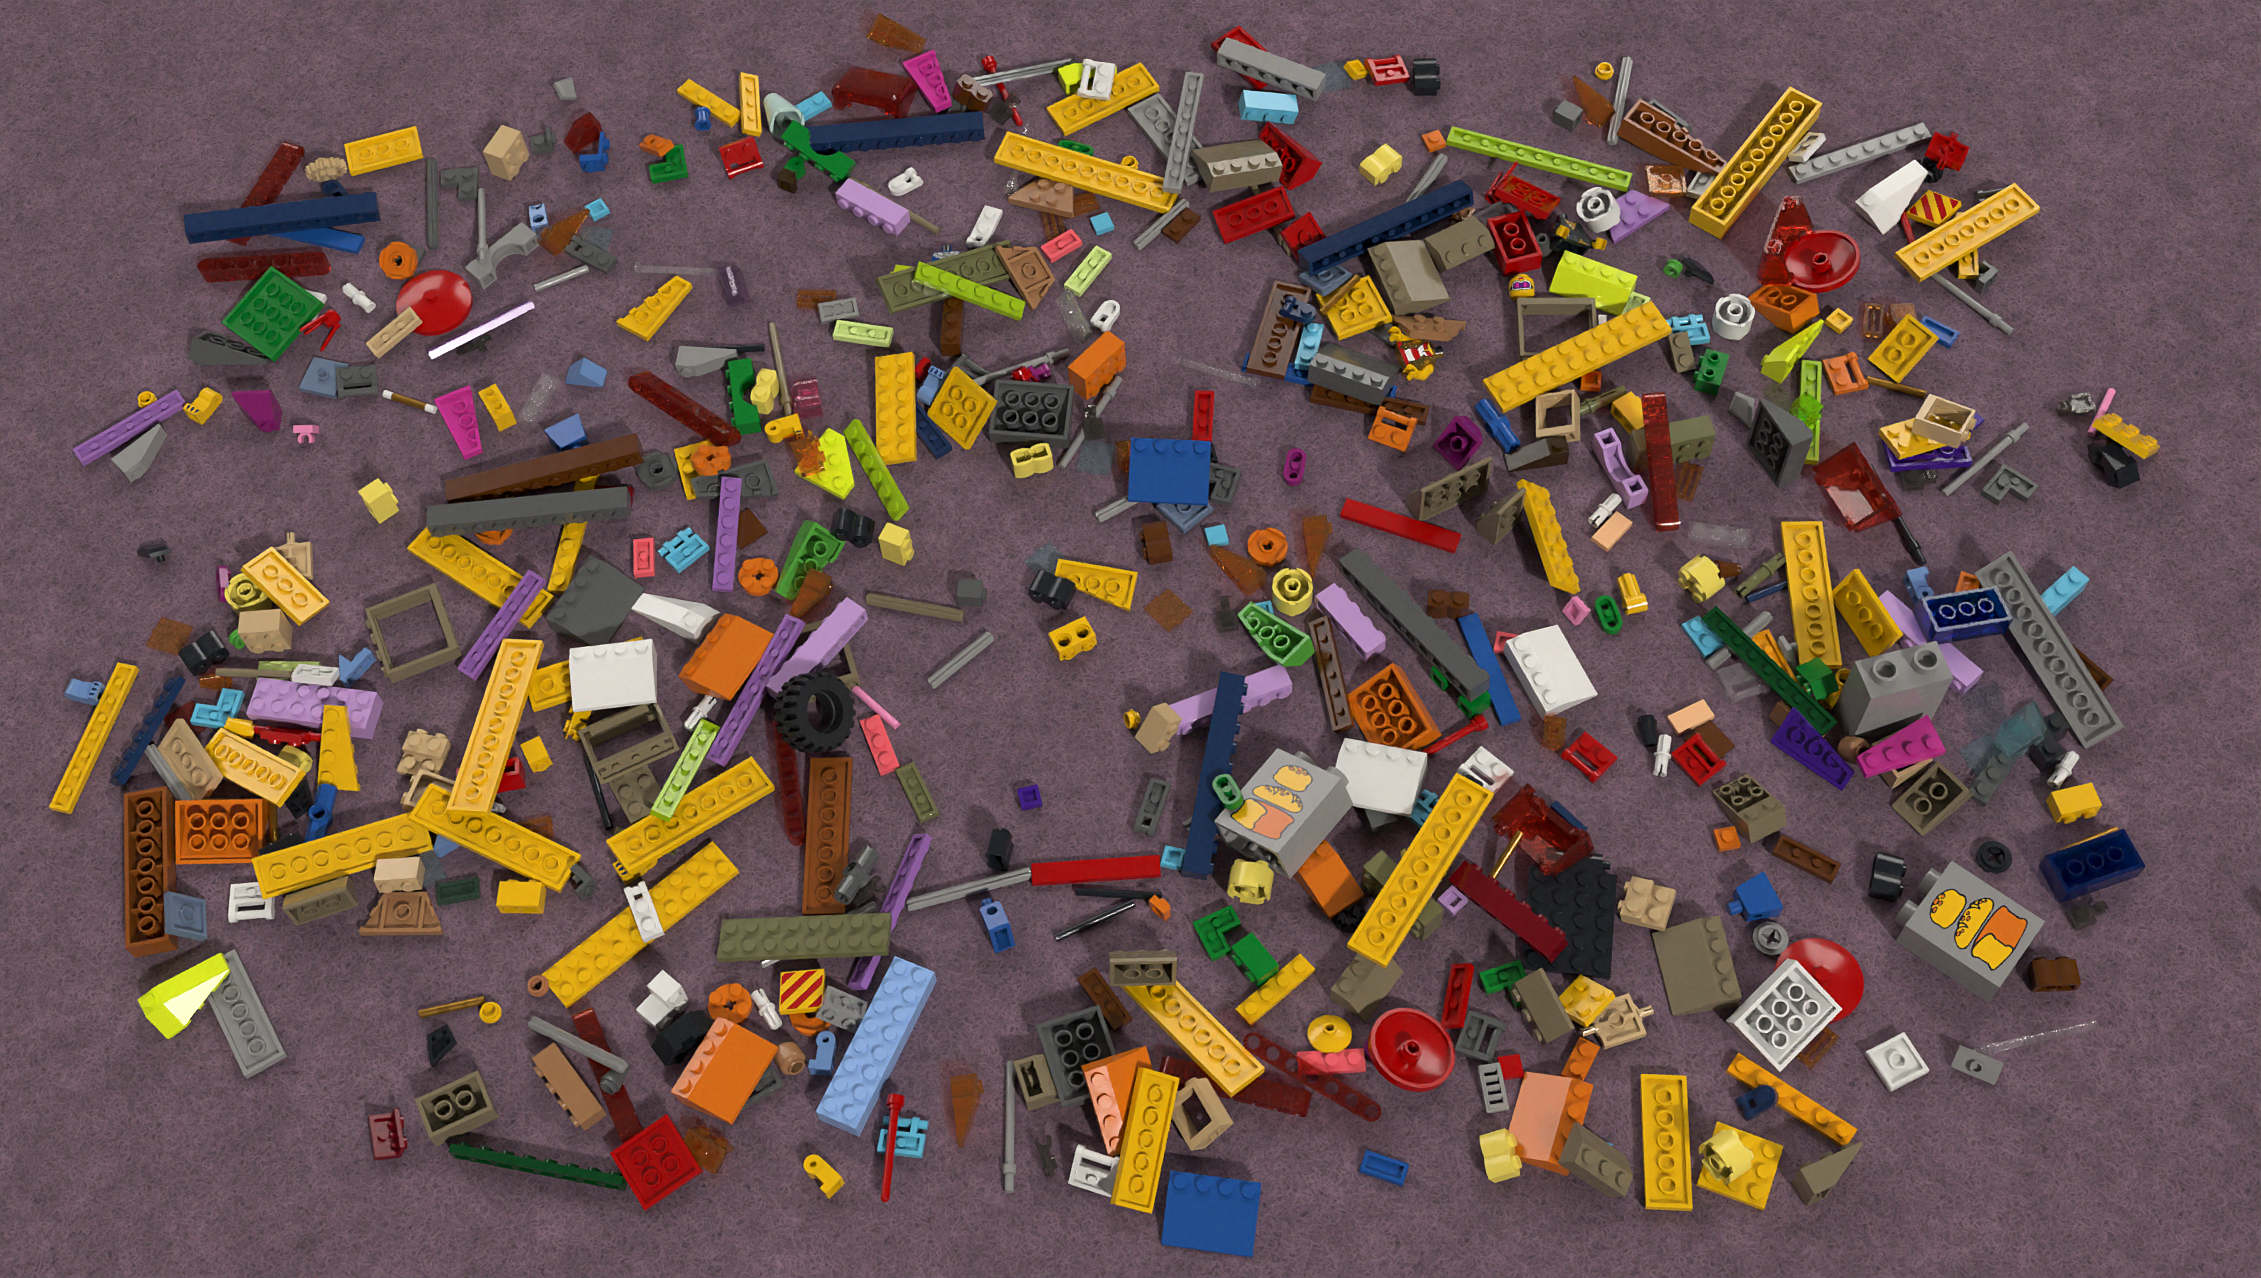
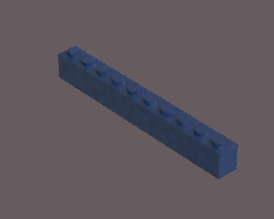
M982 111L806 127L811 133L810 146L812 150L817 154L831 155L838 151L844 153L852 151L866 152L874 149L886 150L896 147H922L930 144L941 145L943 143L985 140Z
M1461 179L1299 249L1297 250L1299 266L1311 277L1368 252V248L1385 242H1391L1474 205L1473 189Z
M376 192L347 194L344 196L307 199L295 202L289 201L279 204L271 203L262 206L231 208L220 211L213 210L184 215L185 234L189 244L381 221Z
M1220 672L1181 876L1207 880L1208 874L1212 875L1214 862H1211V856L1216 854L1218 842L1214 841L1215 835L1220 834L1214 821L1225 807L1217 796L1212 782L1221 774L1232 773L1233 762L1230 761L1231 754L1235 755L1237 742H1234V735H1239L1241 722H1237L1238 715H1243L1245 703L1241 702L1242 695H1247L1248 689L1244 675Z

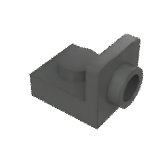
M546 127V134L530 137L533 155L555 151L554 144H557L556 134L551 132L550 127Z
M1985 260L1980 263L1979 276L1975 280L1977 284L1974 291L1980 295L1995 282L1999 272L1998 269Z
M575 863L570 868V871L574 875L572 880L579 886L575 893L582 901L585 897L588 898L595 892L597 885L593 878Z

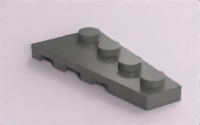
M767 459L729 468L726 471H718L717 475H703L690 479L696 500L720 499L722 477L742 478L740 498L779 496Z

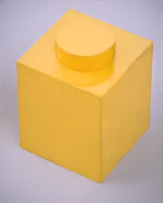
M540 736L520 744L533 773L537 771L542 772L553 764Z

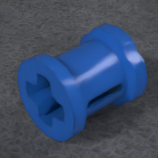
M707 107L696 108L694 111L696 117L695 128L699 131L709 130L711 128V122L709 121L711 116L710 109Z

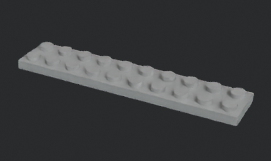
M2009 551L1975 572L1976 577L2084 748L2088 749L2124 728L2123 723L2014 553Z

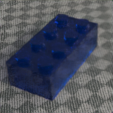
M1997 586L1923 597L1919 599L1912 612L1926 642L1937 641L1938 645L2004 634L2013 621Z
M2125 829L2045 855L2038 865L2059 904L2136 878L2146 867Z

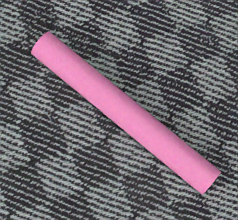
M2113 388L2107 390L2092 424L2097 418L2106 414L2116 393ZM2091 424L2087 435L2095 437L2098 430Z
M858 685L853 687L852 692L879 714L891 727L896 729L900 726V723Z

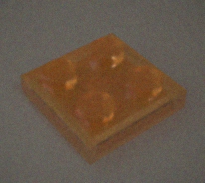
M1645 166L1644 172L1648 197H1687L1688 191L1683 166Z

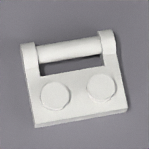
M1083 59L1082 66L1084 68L1077 95L1084 98L1110 101L1116 65ZM1096 69L1092 90H1087L1090 70Z
M1480 746L1459 767L1457 773L1462 776L1469 774L1475 779L1480 780L1483 783V787L1492 791L1495 795L1514 774V771ZM1473 767L1484 777L1490 780L1493 783V785L1490 786L1488 783H1486L1484 780L1478 777L1475 773H1473L1470 770V768Z
M258 882L231 884L228 910L229 922L235 923L238 920L256 918L274 919L275 897L263 900ZM265 905V909L238 911V907Z
M1078 1144L1068 1184L1112 1197L1120 1157L1106 1156L1085 1149V1146ZM1082 1158L1110 1166L1111 1170L1108 1171L1084 1163Z

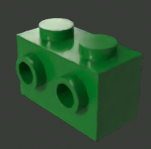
M1706 349L1705 355H1700L1697 367L1701 368L1700 371H1695L1692 382L1696 383L1694 390L1715 396L1718 395L1729 354Z
M1818 657L1795 667L1798 674L1795 676L1797 682L1815 700L1825 699L1830 694L1840 690L1834 673Z
M1252 932L1231 946L1230 958L1237 967L1240 966L1245 971V978L1250 983L1254 982L1257 987L1279 972V964Z

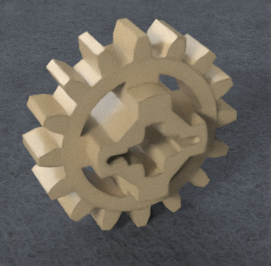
M321 157L316 159L315 163H309L306 166L305 172L309 180L323 182L332 179L336 180L338 176H343V174L347 173V166L344 159Z

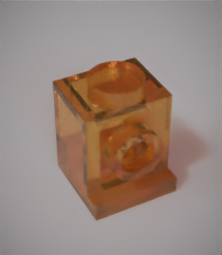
M1545 716L1542 747H1547L1549 750L1563 749L1566 718Z

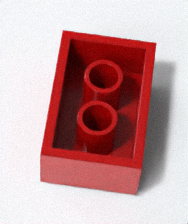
M1524 211L1487 219L1486 228L1489 230L1496 246L1492 250L1504 277L1541 267L1543 254Z

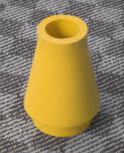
M228 717L224 729L245 740L246 738L252 740L254 727L257 724L253 723L252 720Z

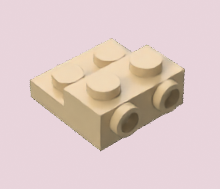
M417 729L416 732L409 731L402 747L404 754L397 768L398 774L412 777L417 775L419 769H423L440 775L452 748L448 737L441 733H436L435 736L428 735V732L422 729Z
M419 769L417 775H413L410 780L409 787L411 788L409 792H404L401 804H403V811H413L430 783L452 793L455 781Z
M1632 876L1631 881H1626L1624 886L1625 900H1620L1617 912L1620 913L1621 920L1629 924L1665 931L1676 897V890L1654 885L1652 880Z

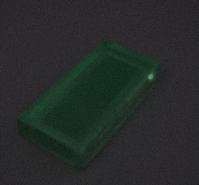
M479 877L436 884L437 905L443 906L480 899Z

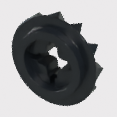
M1927 157L1923 160L1918 159L1917 162L1923 168H1932V171L1927 170L1928 174L1923 183H1935L1942 178L1943 170H1940L1941 165L1939 169L1937 168L1938 162L1929 160Z
M1988 841L1978 848L1976 860H1978L1980 867H1983L1987 873L1992 872L1997 875L2001 872H2006L2011 866L2012 854L2004 844L1997 841ZM1990 854L1992 856L2000 854L1999 858L1997 859V862L1995 860L1988 861L1990 858Z
M1357 901L1334 916L1332 922L1340 931L1353 933L1366 915L1365 908ZM1353 909L1354 918L1350 917L1345 921V913L1343 912L1349 913Z

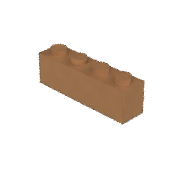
M554 1042L532 1058L536 1064L533 1069L540 1078L545 1076L548 1080L545 1085L553 1095L556 1092L560 1098L557 1102L564 1111L570 1110L572 1115L569 1118L576 1128L581 1125L583 1130L586 1131L607 1115Z

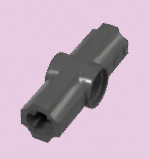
M863 847L855 860L844 868L842 872L844 877L834 891V899L844 905L850 904L858 890L870 881L871 876L869 873L879 859V853L875 848Z

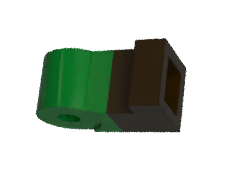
M801 157L791 158L776 177L778 188L795 194L798 189L797 181L806 173L805 163Z

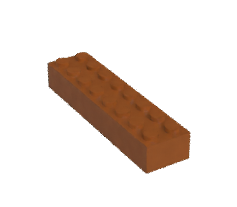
M166 786L124 794L125 948L135 958L178 950V936L165 933L164 894L168 891L177 893L176 847L174 846L175 796Z

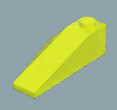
M1820 319L1773 349L1770 355L1766 354L1761 361V373L1781 384L1821 332L1824 320Z
M219 953L155 986L137 1000L146 1018L167 1039H170L189 1025L192 1021L190 1018L197 1009L201 1010L204 1006V1000L211 992L216 991L231 972V969L223 954Z

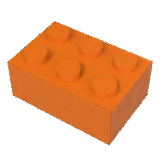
M1107 330L1068 366L1069 385H1074V392L1088 400L1091 396L1095 397L1104 384H1109L1117 372H1122L1126 366L1125 342Z

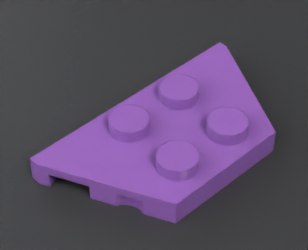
M1634 190L1619 197L1616 201L1620 206V221L1617 225L1608 229L1611 235V242L1613 244L1619 242L1669 210L1670 205Z

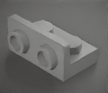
M828 985L824 990L822 1005L816 1013V1017L844 1030L856 1033L866 1014L867 1002Z

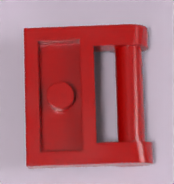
M1400 55L1381 59L1366 58L1364 60V67L1369 71L1375 86L1405 83L1410 79Z
M753 135L718 147L729 180L744 172L756 168H764ZM753 156L755 158V161L733 169L730 166L733 163Z
M1586 731L1560 756L1564 761H1569L1585 774L1592 784L1618 759L1616 755ZM1575 752L1578 753L1597 770L1593 771L1573 754Z
M1700 733L1695 734L1671 753V758L1698 788L1727 766V763L1723 759L1721 760L1702 740L1703 737ZM1696 745L1714 766L1711 768L1692 746Z

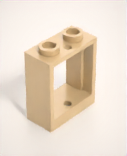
M1566 389L1562 392L1544 393L1543 395L1536 396V438L1538 441L1558 436H1566L1567 442L1580 440V399L1575 390ZM1572 405V425L1546 428L1547 408Z
M1929 394L1914 419L1911 432L1958 449L1961 442H1966L1970 432L1968 430H1973L1977 419H1974L1976 410ZM1933 414L1963 426L1960 431L1928 419Z
M1191 1078L1185 1083V1087L1182 1090L1177 1091L1172 1119L1191 1151L1206 1148L1234 1124L1207 1078ZM1195 1092L1212 1120L1199 1133L1182 1105Z

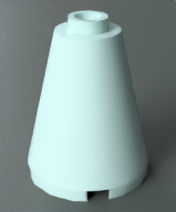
M771 93L765 97L763 103L769 130L777 139H781L793 120L804 126V116L794 105L777 93Z

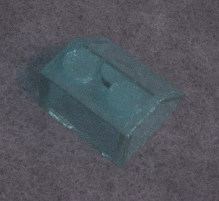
M2032 700L2001 722L1992 742L2009 759L2016 755L2018 757L2022 756L2030 745H2037L2045 738L2043 735L2047 726L2037 703Z

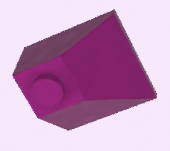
M271 390L232 392L231 395L243 415L260 431L272 432L273 430H280L283 410Z
M1455 416L1432 446L1457 471H1460L1484 441L1480 428L1467 416Z

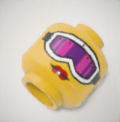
M1518 274L1510 280L1509 296L1513 301L1517 302V298H1534L1535 290L1532 278L1526 274Z

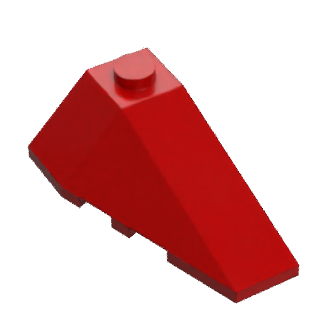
M1266 122L1258 137L1277 153L1283 165L1279 181L1287 189L1292 190L1313 179L1322 162L1272 122Z

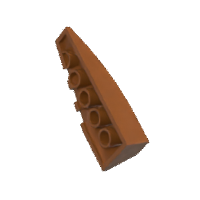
M1640 98L1623 118L1616 135L1660 159L1686 169L1713 176H1718L1727 165V162L1712 149L1707 150L1700 139H1694L1688 134L1689 130L1678 126L1672 116Z

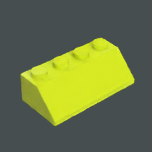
M1565 250L1557 266L1549 292L1565 298H1595L1596 309L1619 316L1622 314L1632 291L1634 292L1638 276Z

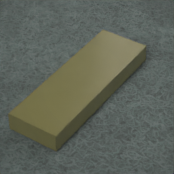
M914 761L895 769V773L920 824L939 816V811Z

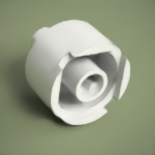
M1595 187L1583 193L1582 199L1577 203L1576 208L1578 215L1587 228L1594 233H1599L1619 223L1620 206L1610 191L1604 190L1601 187Z
M1729 294V297L1720 298L1712 318L1713 331L1727 339H1742L1750 331L1755 315V308L1750 304L1751 301L1739 294Z

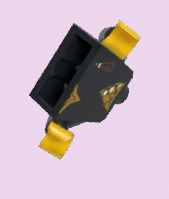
M1567 214L1558 215L1557 220L1550 224L1546 232L1547 236L1550 237L1551 250L1563 254L1566 250L1583 256L1589 249L1604 250L1607 244V240L1597 237L1596 240L1589 239L1582 225L1579 222L1568 219Z

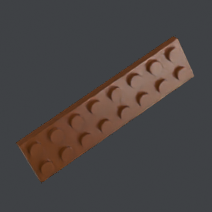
M852 757L811 758L802 916L846 914L847 905L839 903L834 899V891L844 877L842 874L844 868L849 864L853 781Z

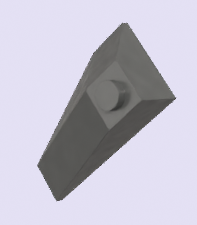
M208 330L192 338L188 357L189 360L194 361L195 364L200 366L266 365L272 361L257 349L249 348L246 350L244 349L245 344L241 342L230 343L228 342L230 340L229 337Z

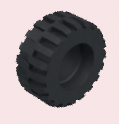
M815 672L793 676L789 679V682L783 684L781 687L783 691L778 692L776 697L778 701L774 704V710H776L774 721H777L778 726L776 728L778 733L783 735L781 738L785 743H789L791 748L803 753L826 752L835 750L845 742L844 739H848L851 734L850 728L854 727L855 721H853V716H856V710L853 709L854 699L849 695L851 692L848 687H844L845 683L841 679H837L831 673ZM812 695L816 696L819 700L823 712L822 721L817 730L811 726L807 716V706Z

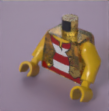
M1396 326L1391 327L1388 331V334H1391L1389 340L1391 342L1396 340L1395 354L1407 382L1414 379L1426 380L1435 370L1436 359L1444 357L1442 347L1431 348L1426 339L1409 338L1402 334Z

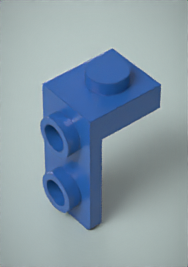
M600 132L598 154L580 155L579 162L583 172L605 171V164L609 163L607 150L610 149V140L606 138L605 132Z

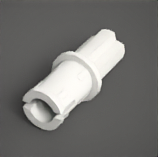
M351 283L343 286V292L352 299L354 304H358L366 312L370 313L376 307V304L367 298L363 291H359Z
M1612 493L1603 504L1598 505V509L1588 518V522L1590 524L1594 522L1592 526L1598 528L1606 517L1612 515V511L1621 502L1620 496Z
M705 695L699 705L693 708L692 714L685 721V729L693 732L700 720L707 718V713L717 702L716 699L711 700L712 696Z
M1667 734L1659 736L1657 752L1654 753L1656 759L1653 774L1658 776L1659 772L1660 776H1667L1668 759L1671 758L1669 754L1671 736Z
M2074 751L2067 752L2060 764H2056V770L2050 779L2047 780V785L2052 788L2056 785L2055 790H2059L2066 777L2071 776V770L2079 760V755Z
M759 989V992L758 990L754 991L751 994V998L759 1009V1015L765 1018L771 1029H778L782 1025V1021L774 1009L775 1005L769 1001L763 989Z

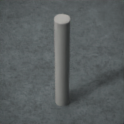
M586 264L533 286L536 292L587 273L589 269Z

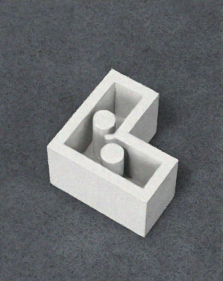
M664 970L647 985L651 994L636 1009L638 1015L657 1032L661 1029H666L671 1024L672 1018L677 1013L685 1010L689 1001L682 986Z

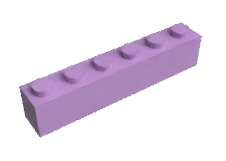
M1887 590L1878 597L1903 633V636L1898 641L1904 649L1937 641L1953 676V680L1949 685L1951 690L1963 695L1979 681L1983 671Z
M848 597L843 602H839L833 613L824 618L821 626L809 635L808 640L803 646H799L789 661H785L781 670L768 680L766 687L769 695L776 699L778 692L783 691L781 689L783 684L789 682V679L793 676L821 672L868 620L866 610Z
M1279 664L1245 677L1248 689L1247 695H1242L1241 702L1245 703L1243 713L1250 711L1252 707L1257 705L1265 706L1273 699H1284L1292 693V682L1285 667ZM1217 688L1169 705L1182 718L1176 735H1187L1198 727L1205 728L1210 726Z

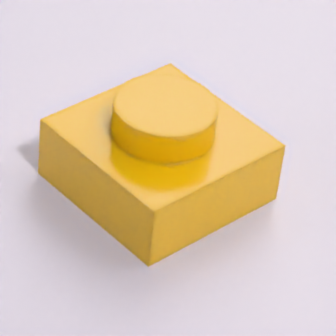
M1358 59L1346 62L1343 67L1353 80L1365 78L1369 73Z
M1837 308L1826 318L1824 324L1840 335L1852 324L1853 318Z

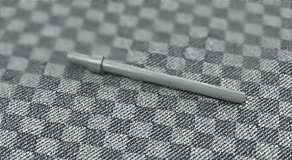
M484 188L478 189L479 244L477 245V254L479 255L480 264L487 263L488 254Z
M1938 273L1930 276L1938 284L1989 320L1988 323L1993 327L1997 326L2008 335L2013 332L2014 329L2002 321V317L1987 310Z
M1068 348L1055 353L1054 351L1048 352L1043 357L973 380L978 385H982L1010 376L1012 371L1022 366L1026 368L1033 366L1034 368L1046 363H1055L1058 359L1070 356Z
M1116 376L1110 386L1105 388L1103 397L1059 462L1058 467L1066 468L1109 400L1114 398L1117 393L1116 389L1122 382L1120 376Z
M2022 423L2015 430L2008 432L2001 442L1945 487L1941 494L1945 497L1950 495L2008 445L2018 441L2020 435L2029 429L2028 424Z
M1014 1061L1006 1062L1005 1164H1003L1005 1193L1014 1192V1176L1016 1175V1164H1014Z

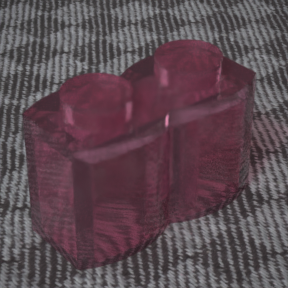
M812 377L793 381L794 387L790 389L792 399H796V403H793L794 413L799 414L800 420L823 416L817 378Z

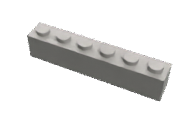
M1226 37L1217 52V65L1310 100L1317 101L1325 88V73L1257 49L1254 46L1246 45L1237 40Z

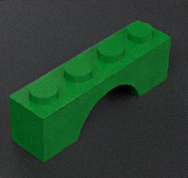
M793 120L781 137L784 142L783 145L790 151L794 149L799 152L798 156L806 162L810 160L815 163L813 166L819 171L823 172L825 170L830 174L829 177L835 182L841 181L844 183L856 167L855 161L840 151L829 156L817 154L810 146V131Z
M752 359L728 361L729 369L726 370V377L731 385L727 387L729 397L733 399L729 404L731 413H734L735 416L731 418L732 427L737 429L738 435L762 432L757 406L748 404L743 400L746 390L756 384Z

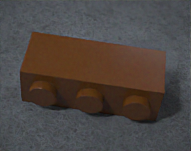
M954 296L944 299L940 346L942 356L960 357L962 355L965 303L964 300Z

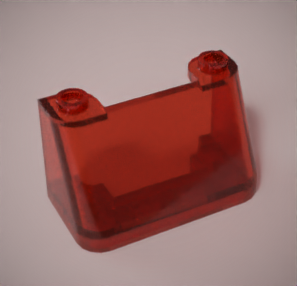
M854 66L850 67L833 85L831 93L834 107L837 110L844 111L846 105L851 107L854 102L883 108L885 115L892 114L895 119L907 117L917 93V85L910 77H902Z
M1801 195L1787 196L1780 202L1764 244L1756 272V277L1760 284H1793L1795 276L1793 272H1789L1784 256L1790 241H1800V235L1805 232L1811 234L1814 227Z
M1855 441L1812 468L1816 474L1813 476L1818 486L1823 484L1845 517L1846 521L1843 523L1849 532L1854 531L1856 534L1903 515Z
M1527 783L1491 818L1495 825L1493 829L1499 836L1502 837L1504 835L1509 840L1512 839L1517 830L1524 833L1517 847L1534 860L1546 876H1556L1588 856L1594 850L1590 835L1582 828L1579 830L1576 826L1573 828L1546 805L1544 799H1540L1536 795L1534 796L1536 790ZM1559 851H1567V852L1564 853L1563 855H1560V854H1557V853H1556V852H1559Z

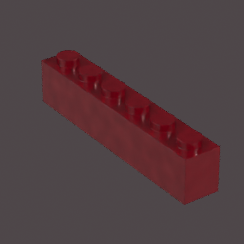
M1464 860L1448 879L1450 884L1552 964L1568 945L1565 938L1566 934L1557 926L1552 928L1548 925V919L1542 914L1535 915L1531 911L1532 907L1525 901H1517L1514 898L1516 895L1508 888L1504 890L1498 886L1499 882L1491 875L1486 877L1482 874L1483 870L1474 862L1469 864Z

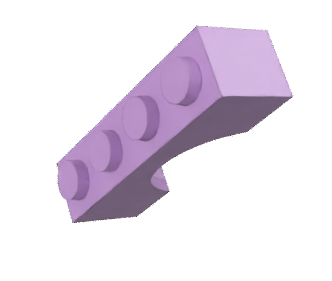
M1613 428L1595 433L1591 447L1625 507L1630 509L1645 503L1649 490L1641 476L1634 475L1628 468L1623 457L1621 442Z

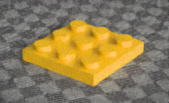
M1369 275L1360 278L1361 280L1325 314L1338 340L1392 322V316ZM1345 284L1324 297L1316 294V300L1320 307H1323Z
M953 367L928 410L927 415L965 450H968L972 447L998 401L959 367Z
M2115 413L2101 416L2092 424L2094 428L2143 459L2155 454L2160 448L2155 438L2150 435H2142L2139 433V428L2132 424L2128 426L2123 423V419Z
M1717 1122L1712 1137L1722 1130H1735L1742 1144L1748 1147L1754 1155V1159L1751 1160V1169L1728 1185L1723 1184L1725 1181L1722 1179L1720 1181L1715 1180L1703 1165L1696 1186L1764 1210L1783 1146Z

